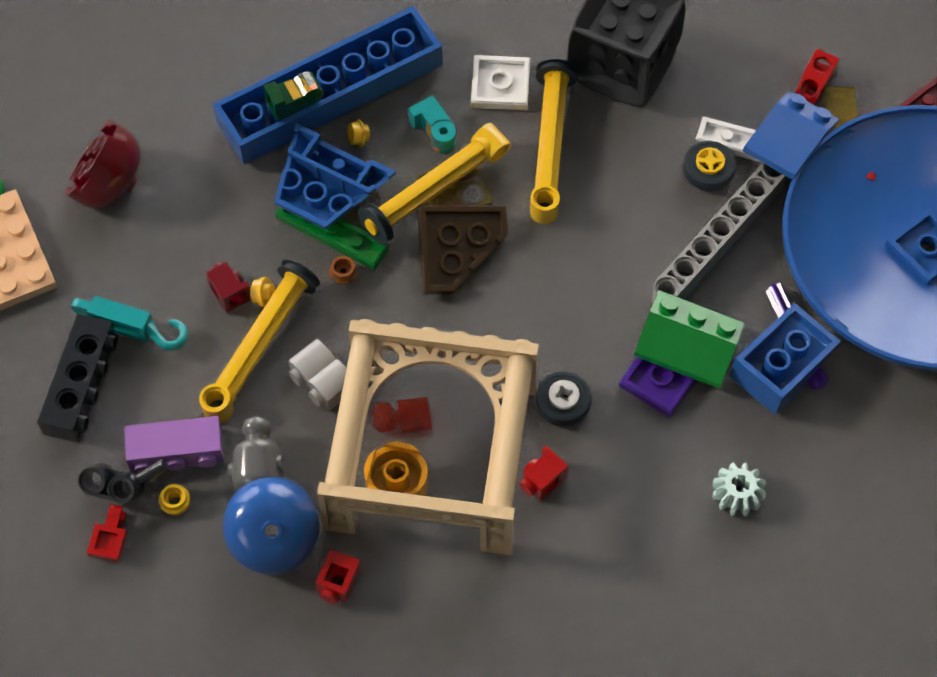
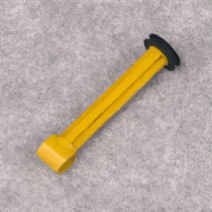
M547 59L540 62L536 67L537 72L535 76L537 81L544 85L535 188L530 196V215L534 221L540 224L554 222L559 214L560 195L558 184L567 87L576 84L579 73L576 65L563 59ZM546 202V203H549L550 206H548V207H543V206H540L539 204Z
M493 123L485 124L474 134L469 145L379 208L372 203H366L364 207H360L358 216L361 224L373 240L380 245H386L387 241H391L394 238L393 226L482 163L489 161L492 164L501 159L510 149L511 142Z
M282 260V266L277 268L279 275L283 278L216 383L206 386L199 395V402L205 417L219 416L220 423H224L232 417L234 412L233 403L238 392L302 293L313 294L316 292L315 287L320 286L318 277L307 267L293 260ZM213 401H223L219 407H210Z

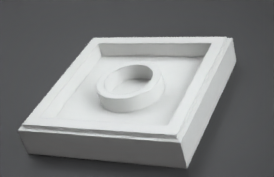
M474 55L471 108L528 111L530 58Z

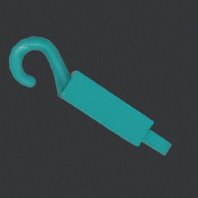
M95 295L91 302L75 298L70 306L71 310L79 315L111 321L116 334L146 343L151 337L160 348L166 351L178 350L188 341V329L179 320H169V326L178 328L180 335L174 341H167L158 332L150 312Z

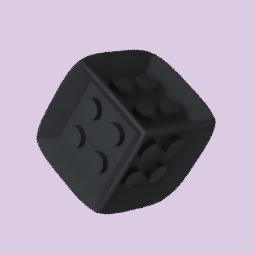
M585 0L575 19L567 48V61L576 65L579 71L577 82L620 102L633 106H644L655 93L674 58L683 32L686 11L685 1Z

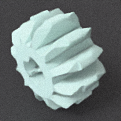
M733 462L730 464L729 470L725 468L719 470V478H714L712 486L716 490L713 491L712 496L713 500H721L719 503L720 510L727 507L731 508V516L735 515L737 510H740L745 517L749 514V509L754 511L759 509V501L764 500L766 492L763 490L766 482L765 479L757 478L759 475L758 469L751 472L748 471L747 462L742 465L741 469H738L737 465ZM736 487L742 488V492L736 491Z

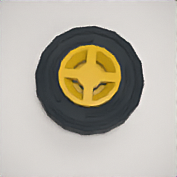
M708 140L698 142L688 150L684 159L683 171L685 178L692 186L703 191H716L730 183L734 177L736 162L733 153L727 146Z

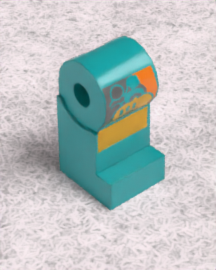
M433 95L408 108L409 123L414 130L422 126L430 137L431 146L436 152L448 153L455 148L456 128Z

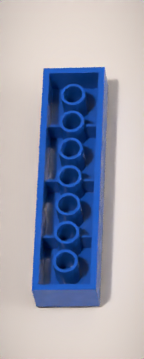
M414 6L409 7L213 103L216 123L244 165L292 141L295 122L310 130H314L443 66L442 45ZM312 72L324 92L322 99L316 104L276 121L266 103L264 85L273 81L277 85L289 79H294L300 73Z

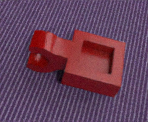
M110 504L105 525L95 523L86 552L89 557L120 562L128 535L127 530L121 528L126 517L123 506Z

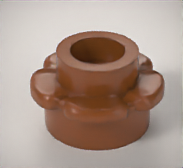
M339 256L331 263L329 276L331 279H335L337 284H348L349 281H354L358 275L357 265L351 258Z

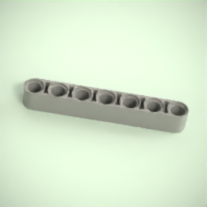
M762 163L658 277L653 287L652 305L658 291L669 293L684 300L783 190L787 176ZM751 194H758V195H760V196H759V197H756V196H753V195H751ZM733 213H739L743 216H736ZM715 233H723L725 236H719ZM703 252L706 253L707 256H701L697 253ZM686 272L690 276H682L679 273Z

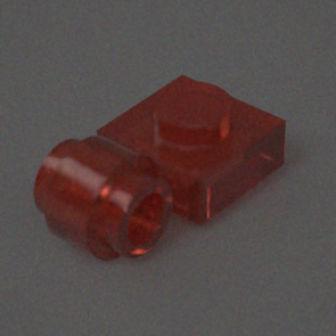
M428 396L397 400L398 410L396 411L390 403L386 402L373 406V411L371 412L372 425L376 428L377 432H390L395 429L396 424H400L401 433L432 429Z

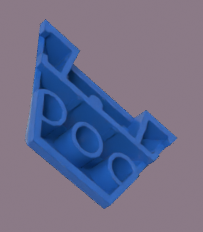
M295 122L292 143L288 149V158L285 169L282 171L274 202L275 205L326 230L395 176L396 171L372 159L367 163L322 141L319 133Z

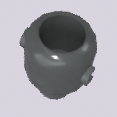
M249 418L243 423L242 433L246 440L236 445L232 453V463L228 464V476L233 481L236 491L246 483L259 478L283 477V459H285V456L282 454V450L277 443L268 440L272 427L265 418Z

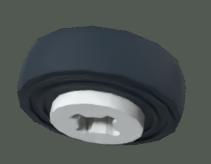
M567 371L555 372L547 376L538 387L536 393L537 409L541 416L550 424L561 427L572 426L580 422L588 414L591 405L590 388L585 380L577 374Z

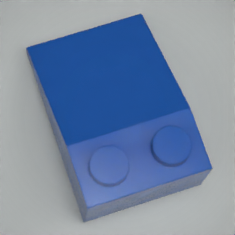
M789 91L776 103L745 144L742 151L785 176L794 179L820 141L835 130L839 119L833 116L827 109L817 107L806 101L802 95Z
M794 303L734 359L729 377L776 415L797 395L836 350L841 341Z

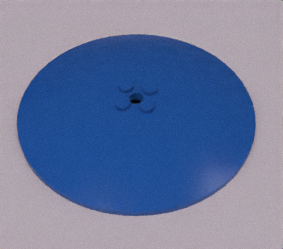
M897 106L861 115L836 128L820 141L797 175L792 179L789 186L782 218L783 244L790 271L798 288L816 313L838 334L859 348L887 361L911 368L937 371V106ZM870 172H874L876 175L875 181L865 177ZM922 242H929L934 245L935 251H925L920 244Z

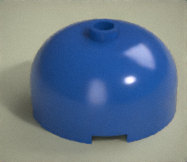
M276 476L259 478L239 488L228 502L223 519V535L232 556L245 568L266 575L286 573L301 565L314 550L320 531L318 511L309 493L294 481ZM268 525H275L278 528V532L267 535L265 528Z

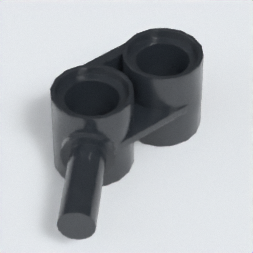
M161 459L137 473L132 471L122 472L113 469L106 463H99L80 472L78 485L82 492L87 495L124 504L140 497L144 492L145 483L164 473L169 467L166 461ZM94 472L98 473L101 477L100 486L96 485L93 481ZM123 480L128 482L131 487L130 495L126 494L122 489Z

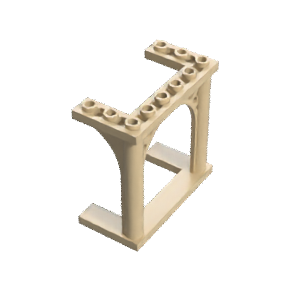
M369 319L351 320L349 326L351 348L325 483L319 482L317 491L323 529L355 534L357 526L355 511L480 528V551L512 555L515 508H512L528 396H535L539 344L532 343L526 339L504 340L494 335H486L484 337L473 336L463 331H455L453 333L442 332L432 327H423L422 329L411 328L401 323L387 325L379 324ZM384 350L395 351L399 356V361L396 364L386 363ZM405 352L417 355L415 357H408L405 355ZM466 360L477 361L478 363L470 365L466 363ZM488 363L502 365L501 371L495 376L486 377L481 373L483 367ZM442 364L464 371L477 380L485 389L493 405L495 427L483 504L354 487L369 406L377 390L391 376L415 365ZM501 383L502 391H496L492 386Z

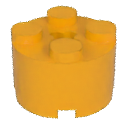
M394 441L386 443L384 447L370 453L364 466L366 488L421 496L427 495L429 486L427 463L419 453V450L413 445Z

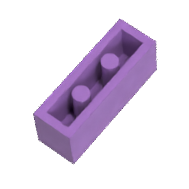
M219 416L124 426L126 462L132 472L139 473L161 459L166 461L170 471H179L187 466L198 465L207 468L213 467L217 463H224L222 427Z

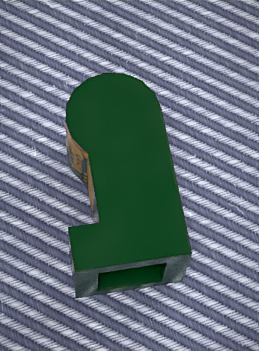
M312 72L300 73L294 79H289L277 85L275 81L264 85L265 100L276 121L316 104L324 95L321 86Z

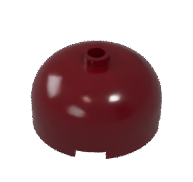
M109 120L101 127L100 131L104 134L101 137L97 136L94 141L89 143L69 180L74 182L72 188L67 187L65 190L66 196L88 208L98 209L112 205L126 191L131 192L138 181L136 174L141 162L139 143L130 131L112 120Z

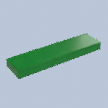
M281 207L274 213L275 219L373 271L376 270L390 250L389 243L380 245L366 231L342 218L325 230Z

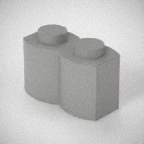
M316 339L288 360L291 370L289 375L299 387L304 385L310 390L308 395L318 407L323 405L330 411L340 403L347 368L335 358L332 352L320 340Z

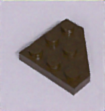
M506 206L418 207L417 216L423 295L453 294L508 235Z

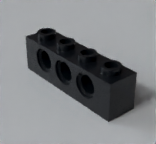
M76 315L37 420L43 435L78 443L81 433L87 431L90 420L88 414L91 405L95 406L98 401L100 380L106 377L109 369L108 358L110 352H114L118 344V334H116L111 321ZM90 349H96V351L92 354H84L86 351ZM79 376H86V378L82 381H75V379ZM69 403H77L73 408L64 409Z

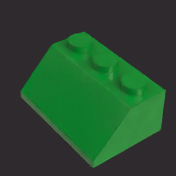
M658 291L633 356L720 389L745 323Z

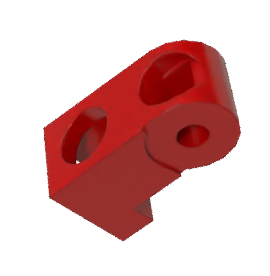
M816 48L802 74L795 94L802 95L806 101L816 106L829 82L837 73L840 58ZM818 60H825L829 63L830 66L821 63Z

